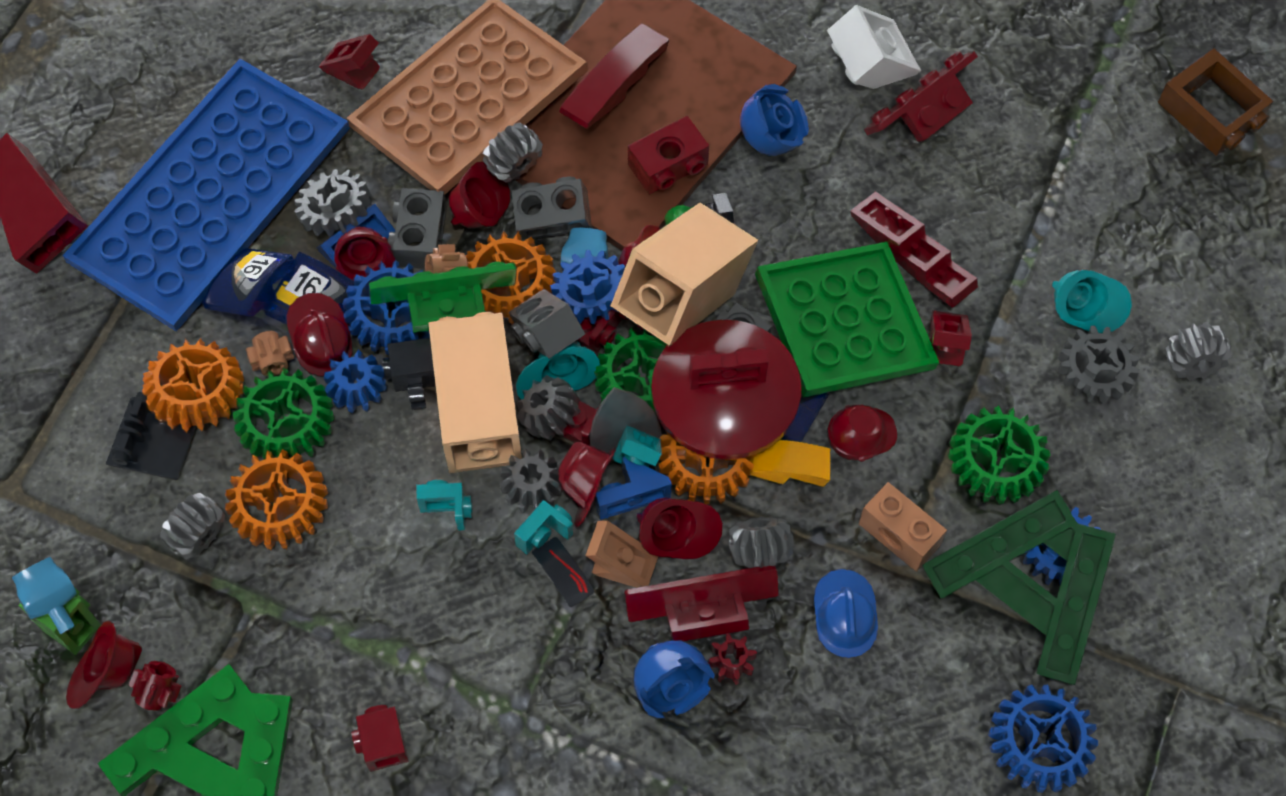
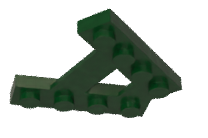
M1056 490L926 562L922 566L941 599L974 581L980 583L1046 635L1036 674L1075 685L1116 534L1078 524L1059 491ZM1043 543L1064 558L1067 563L1057 598L1010 563V561Z

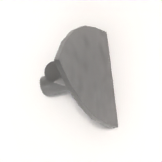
M613 387L600 404L593 419L590 431V446L608 453L613 447H617L626 425L657 438H660L662 435L661 427L654 410L645 400L632 392Z

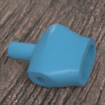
M572 228L569 238L562 248L561 262L573 263V254L578 255L580 259L584 258L586 250H590L594 257H597L598 253L603 250L608 259L607 233L592 228Z
M51 557L26 568L12 577L16 585L19 601L30 619L49 614L60 635L75 627L63 605L74 598L77 592L67 574L55 564Z

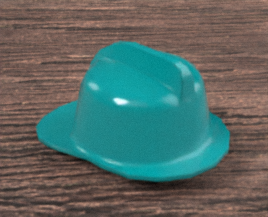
M1076 270L1067 273L1059 281H1053L1052 287L1055 289L1054 302L1059 317L1068 324L1089 331L1091 326H1095L1098 333H1103L1104 329L1109 327L1110 331L1113 332L1122 326L1130 315L1132 308L1131 294L1125 285L1113 278L1091 270Z
M578 341L573 342L551 358H547L542 353H539L538 359L525 367L518 376L516 383L517 395L521 400L524 399L522 390L532 388L533 380L541 383L546 375L554 379L557 377L564 379L574 391L589 385L596 378L594 371H596V366L600 365L599 358L593 351L586 347H581Z

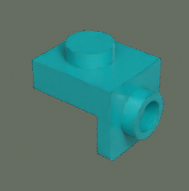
M431 480L426 484L416 485L420 513L455 511L458 531L466 530L465 518H472L471 495L465 496L462 482L448 483L444 480Z

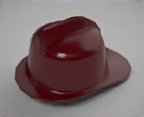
M484 162L473 164L449 195V206L454 214L450 221L452 225L461 223L469 229H477L483 226L493 227L510 203L508 183L493 176Z
M307 293L298 297L290 305L287 313V327L299 364L307 372L317 376H324V372L331 371L329 365L331 360L343 361V351L349 355V358L352 355V341L347 323L344 320V313L339 304L327 295Z
M576 442L571 446L560 464L558 473L561 487L579 505L574 522L576 528L583 523L590 510L603 472L611 460L616 447H613L607 453L584 443Z
M667 497L659 498L649 503L643 512L637 513L636 516L640 523L639 538L642 547L649 554L659 557L697 559L710 553L717 546L722 536L723 523L719 513L711 505L698 501Z
M111 621L103 622L98 628L90 647L71 676L66 694L67 705L71 709H79L88 702L97 689H113L122 686L134 672L142 652L141 645L117 634L115 626Z

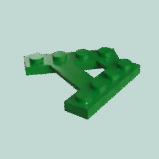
M228 664L97 764L121 796L128 795L156 772L162 773L202 796H277L293 699L291 696L251 693ZM223 721L245 732L238 770L191 745Z

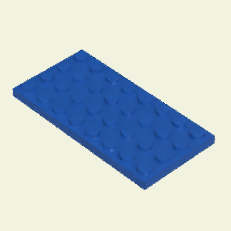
M239 59L63 254L66 263L177 332L231 269L238 258L248 249L350 129L349 123L313 100L244 60Z

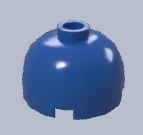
M776 84L765 85L756 91L744 103L740 115L741 130L746 141L759 153L768 156H778L793 151L803 144V137L808 135L809 130L807 116L800 102L797 99L792 102L785 95L789 91Z
M681 640L665 641L652 645L639 659L634 669V689L648 715L656 718H665L662 712H668L675 708L677 716L698 705L711 690L708 681L710 677L714 679L715 674L705 657L696 647Z

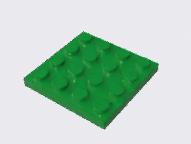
M888 242L757 267L755 276L780 340L791 353L798 367L803 398L934 370L938 366L939 360Z

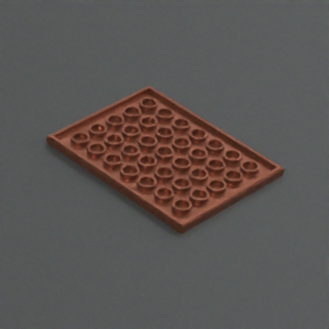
M605 0L564 44L565 47L587 62L588 71L526 124L530 130L537 134L540 142L543 144L541 149L542 155L536 160V165L531 166L528 169V173H523L516 181L522 185L527 183L546 185L556 183V180L562 177L581 179L588 190L592 229L606 232L607 241L622 251L627 244L639 238L645 226L656 225L660 229L666 224L665 215L672 207L683 205L743 135L740 115L744 103L765 85L776 84L784 87L796 74L797 66L690 0ZM640 24L648 26L669 39L667 50L648 64L646 75L627 89L625 99L588 129L559 112L561 105L600 60ZM688 115L709 144L708 165L695 175L689 174L677 180L670 188L658 190L649 195L628 165V145ZM667 156V157H664V158L674 159L675 157ZM576 198L565 200L561 209L567 210L572 208L576 203Z

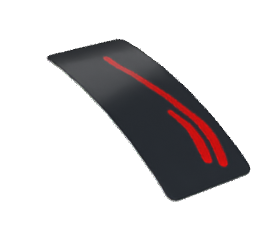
M553 537L544 543L543 546L532 551L533 556L545 570L569 607L575 606L594 594L593 587L557 537Z

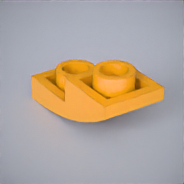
M779 440L773 446L750 459L754 464L753 469L750 471L751 476L784 484L789 478L824 487L830 481V448L803 442Z

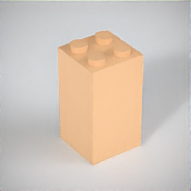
M698 203L632 249L611 307L670 346L686 329L697 325L735 295L758 239L702 203Z
M480 312L472 317L456 318L449 316L440 318L438 321L428 322L442 444L449 473L510 465L509 458L511 455L522 459L503 314Z

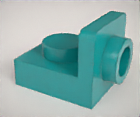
M626 425L613 454V460L622 464V457L625 456L629 461L638 465L649 467L651 464L656 466L662 454L661 439Z
M543 500L515 531V546L527 555L534 546L540 548L544 545L552 533L550 528L569 540L573 535L572 517L561 506L554 505L552 507Z

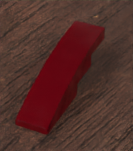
M640 24L600 60L561 105L559 112L588 129L625 99L627 89L646 75L648 64L667 50L669 39L648 26Z
M876 191L850 210L851 216L876 243L888 242L895 261L903 269L952 308L978 288L977 278L952 261L950 250L926 235L925 225Z

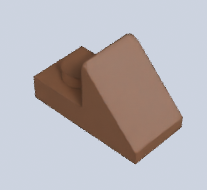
M597 521L586 553V557L595 562L592 570L593 574L635 588L649 586L658 556L649 554L639 541L609 521Z

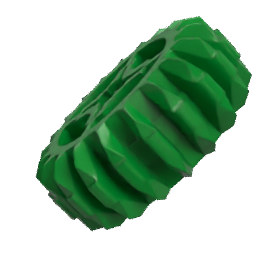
M632 328L628 332V338L625 339L620 334H617L615 344L606 342L604 346L605 353H599L600 365L596 366V371H594L597 379L595 389L597 392L602 393L600 395L601 402L612 388L615 387L639 394L640 396L638 397L645 400L655 412L652 401V376L656 362L667 344L656 336L649 335V332L643 329L642 335H636ZM630 358L633 359L628 366L621 367V371L615 372L624 361ZM639 366L642 374H646V378L648 377V385L645 382V378L640 377Z
M284 367L280 376H275L272 371L268 370V379L264 381L255 376L254 383L256 386L254 388L244 386L243 393L246 398H236V405L239 410L233 412V419L237 423L234 425V431L238 437H241L240 443L242 447L250 449L251 455L258 458L262 456L264 460L266 459L267 450L272 452L274 458H278L282 449L287 451L289 457L294 456L296 453L302 454L304 452L308 456L313 457L314 451L312 446L324 447L325 441L322 436L331 435L332 428L329 423L334 422L335 419L333 411L330 410L333 407L331 398L326 396V388L322 384L317 385L316 378L312 375L305 378L303 372L299 369L292 376ZM299 398L306 400L312 405L311 415L304 414V411L299 409ZM257 418L263 419L265 424H268L270 431L268 436L256 430Z
M999 405L994 408L992 415L985 407L979 411L978 417L971 413L967 416L965 423L961 422L958 424L955 430L956 435L951 437L949 443L950 447L953 448L948 453L949 460L954 462L951 466L952 474H962L958 480L959 486L970 484V496L975 495L978 491L983 493L984 503L988 502L991 496H996L999 506L1004 504L1007 496L1013 503L1019 501L1021 494L1029 497L1034 491L1033 487L1038 488L1041 486L1044 480L1043 475H1046L1049 470V464L1046 461L1049 460L1051 454L1050 450L1044 448L1048 442L1047 436H1037L1040 431L1039 424L1027 425L1029 420L1028 414L1022 416L1021 419L1014 417L1016 414L1014 408L1010 409L1008 414H1003ZM987 434H999L994 438L982 437V439H978V437ZM1013 440H1014L1016 443H1018L1021 448H1019L1018 446H1016V445L1014 444ZM1000 445H1002V450L1000 453L1002 454V456L997 466L996 461L998 457L996 455ZM976 462L981 463L985 467L986 471L980 468ZM1016 471L1022 472L1012 477H999L1000 474L1005 472L1014 474Z

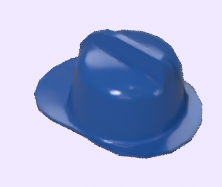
M840 569L829 572L820 579L815 588L814 604L819 640L828 651L836 656L845 658L861 656L871 648L877 637L878 621L872 586L865 577L855 571Z

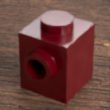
M387 705L373 706L364 711L365 714L356 716L358 729L351 731L356 754L363 753L365 763L370 772L409 762L400 718L395 706L390 708Z

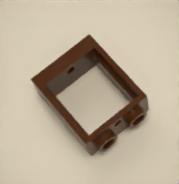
M1215 48L1167 82L1158 101L1168 113L1215 156L1226 148L1230 150L1236 148L1250 130L1258 131L1268 121L1269 116L1267 112L1274 102ZM1210 79L1246 110L1243 115L1227 127L1220 123L1190 95Z

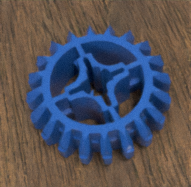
M396 260L393 262L392 268H386V265L381 261L377 271L367 266L365 269L366 277L356 274L354 278L355 286H348L346 290L348 298L343 300V308L346 310L344 320L345 323L350 324V334L352 336L359 335L358 342L361 346L371 342L370 347L374 353L381 346L385 347V354L388 356L389 343L430 338L429 331L413 333L411 322L399 327L402 323L411 321L407 300L395 302L396 309L392 310L391 318H389V306H392V302L371 304L370 282H375L387 276L398 279L412 277L416 274H413L414 270L411 263L404 269H400L399 262ZM365 315H370L372 319L382 321L385 328L372 323Z
M1048 684L1042 686L1039 694L1033 685L1027 686L1024 694L1015 690L1010 695L1011 701L1003 699L999 705L1001 712H995L991 718L992 722L997 726L991 727L988 735L999 741L994 742L990 746V750L992 753L1003 754L996 762L997 767L1009 765L1011 770L1007 774L1008 779L1012 780L1019 774L1023 777L1021 781L1022 788H1028L1032 781H1035L1038 793H1043L1048 783L1054 792H1059L1062 789L1063 783L1072 787L1077 783L1076 776L1083 778L1089 772L1085 764L1091 765L1096 759V756L1090 750L1098 746L1099 740L1089 736L1096 731V724L1084 722L1090 715L1088 709H1083L1080 712L1077 711L1075 707L1079 703L1078 697L1072 698L1069 702L1063 699L1065 696L1064 688L1059 689L1055 696L1051 695V689ZM1044 711L1054 716L1049 719H1040L1033 713L1028 715L1026 712ZM1063 724L1066 725L1071 734L1073 751L1068 749L1069 744L1062 737L1061 728ZM1013 725L1019 728L1018 733L1025 740L1026 746L1023 753L1020 752L1015 743ZM1052 727L1053 730L1049 734L1047 742L1045 744L1041 743L1037 749H1033L1039 735L1042 732L1045 734ZM1038 757H1046L1053 763L1058 761L1061 765L1046 767L1035 764L1032 761Z

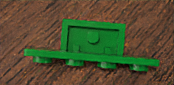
M498 261L489 263L485 267L471 269L461 266L442 273L433 274L432 272L424 271L416 273L412 277L398 279L392 276L382 277L375 282L369 283L371 304H381L407 300L413 333L429 331L428 322L438 321L440 318L449 316L456 318L472 317L480 312H485L481 290L514 285L516 281L515 263L506 264Z

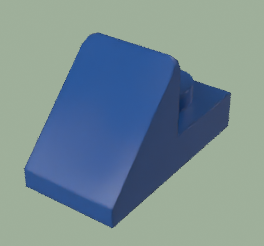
M623 456L622 472L626 483L616 482L604 486L599 492H596L595 504L599 518L602 520L647 506L659 498H671L672 483L669 477L644 465L635 464Z

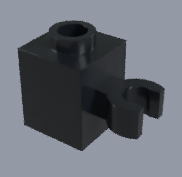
M430 338L389 343V357L383 358L385 379H392L395 392L408 390L412 410L426 408L424 388L436 386Z

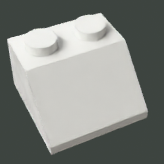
M855 5L827 30L833 41L832 48L834 52L842 58L846 66L845 73L855 85L875 89L915 76L921 72L894 19Z

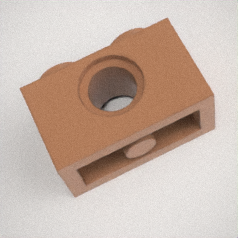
M889 482L863 508L859 521L861 527L916 572L941 546L947 529Z

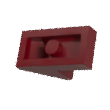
M371 34L338 42L319 65V68L323 72L362 90L380 68L379 64L373 59L374 55L372 54L379 42Z
M932 310L929 339L940 364L961 366L963 364L965 350L970 349L972 339L968 315Z

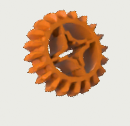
M503 231L499 240H495L489 234L487 238L488 244L485 245L477 241L475 245L476 252L467 251L466 258L468 268L470 269L485 267L489 263L498 261L506 264L515 263L517 271L514 285L481 290L485 312L502 313L503 318H508L509 323L513 325L514 322L508 312L543 289L552 293L550 285L555 284L553 273H556V270L552 267L553 259L550 255H546L543 244L535 246L532 236L522 241L519 232L511 239ZM535 278L533 284L521 293V289L525 285L530 284V280Z
M201 338L195 345H190L185 339L183 346L177 348L170 344V352L158 351V361H149L148 372L143 373L144 385L142 392L144 395H147L146 404L149 411L155 414L156 419L160 423L167 421L168 426L172 430L180 424L186 433L191 426L196 425L198 429L203 431L204 424L211 423L217 427L219 417L229 419L230 409H238L236 398L243 397L244 376L243 371H240L238 360L235 356L231 357L227 347L219 349L215 341L205 346V342Z
M667 431V435L660 436L662 454L659 460L662 462L659 463V472L667 474L666 476L670 478L672 485L677 484L675 488L677 496L688 491V500L695 501L698 495L703 496V503L709 504L711 496H716V499L722 504L725 501V492L735 498L739 492L738 486L744 488L748 486V476H751L750 471L754 467L750 459L755 457L756 454L739 459L710 458L709 467H707L706 458L703 455L681 446ZM682 464H684L685 467L696 469L699 472L700 476H697L689 472L682 466ZM728 465H734L726 473L713 477L716 470L728 468Z
M283 449L278 458H274L272 452L267 450L265 460L260 461L258 457L252 455L253 465L247 467L240 464L239 470L242 476H231L230 482L234 488L226 490L225 496L230 502L225 504V510L228 515H232L229 522L233 528H238L237 532L242 539L250 537L251 544L256 547L264 541V545L269 550H272L276 541H279L281 547L287 550L289 539L294 538L295 542L301 544L303 541L301 533L305 531L308 534L314 535L315 529L311 524L312 522L323 523L324 517L320 511L327 510L328 502L324 498L328 494V489L326 485L322 484L324 481L322 473L315 471L314 463L310 460L303 463V458L298 453L289 459L287 451ZM287 478H292L302 483L306 487V493H298L297 489L289 488ZM248 506H256L257 510L264 511L267 517L266 522L259 521L249 515ZM294 514L290 518L284 520L288 515Z

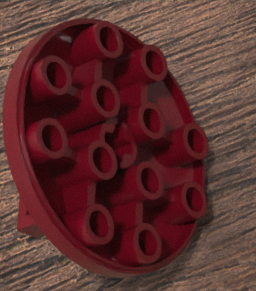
M737 320L707 321L686 329L670 346L667 344L656 362L652 376L653 406L664 429L674 440L688 450L715 459L745 458L773 446L791 427L797 415L801 399L799 370L788 349L780 340L766 330Z

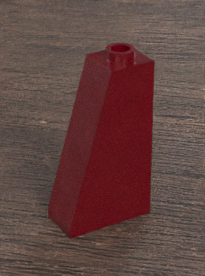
M6 133L0 139V218L13 258L37 274L81 234L88 225L30 150Z

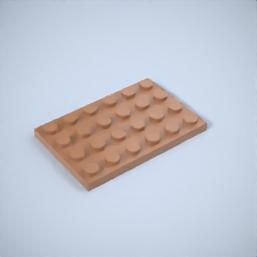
M488 0L346 119L349 127L429 190L444 191L445 195L460 182L461 178L473 164L483 162V152L489 146V140L494 139L498 132L501 133L509 125L513 126L519 122L526 125L588 71L587 62L502 1Z

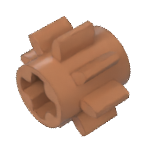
M455 244L438 245V248H433V254H427L425 258V271L432 272L433 274L449 272L456 267H468L466 255L460 252L455 253Z
M265 331L257 334L252 339L253 347L246 348L253 371L260 369L264 376H267L268 370L272 371L274 375L281 374L283 367L285 369L288 368L287 360L294 359L288 337L283 336L280 338L279 334L275 331Z

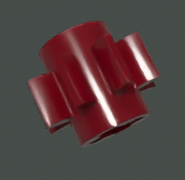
M726 633L725 642L721 645L716 642L712 643L711 650L718 656L710 658L708 664L711 668H718L719 682L726 677L733 679L735 685H738L739 678L743 673L752 676L754 667L747 661L756 659L757 651L747 649L746 636L741 638V640L732 639L731 635ZM727 654H733L735 659H739L738 664H732L731 660L726 658Z
M151 661L148 664H144L142 670L135 669L128 685L133 688L131 696L134 697L135 702L140 707L152 711L160 710L162 707L166 708L168 701L176 702L182 687L177 683L179 676L176 675L175 669L161 661Z

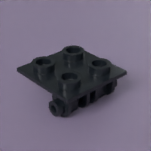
M138 392L136 397L130 398L106 465L178 480L197 425L191 426L187 433L182 429L181 424L172 430L168 426L167 421L160 423L156 419L155 414L149 411L146 404L147 395H144L143 392Z

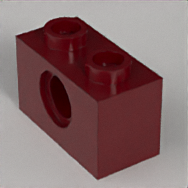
M688 115L628 145V165L649 195L658 190L670 188L677 180L689 174L695 175L708 165L709 144ZM672 156V157H675V158H674V159H667V158H664V157Z

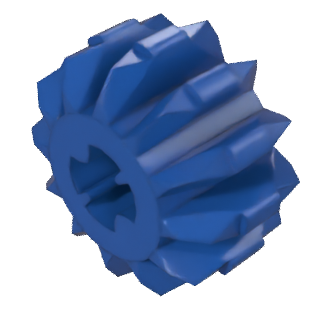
M359 349L354 357L351 358L343 351V361L331 360L329 364L331 371L324 372V381L328 384L325 388L326 395L333 398L334 405L338 409L346 405L348 411L353 414L357 406H362V409L368 412V402L380 403L381 396L379 392L386 391L387 388L386 380L383 379L385 377L383 366L377 365L376 357L372 354L364 358L363 353Z

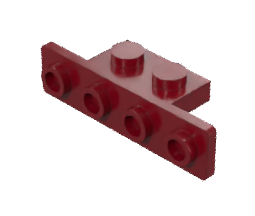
M959 51L948 57L943 62L946 67L939 72L935 69L919 80L921 86L913 90L910 88L895 98L897 104L891 109L884 107L870 117L872 123L864 128L866 134L870 135L882 131L902 116L918 142L926 140L973 103L955 74L978 57L976 52L973 51L963 55Z
M776 565L764 566L762 568L753 567L627 589L624 594L628 621L635 622L666 616L672 641H688L749 630V619L744 602L778 596Z

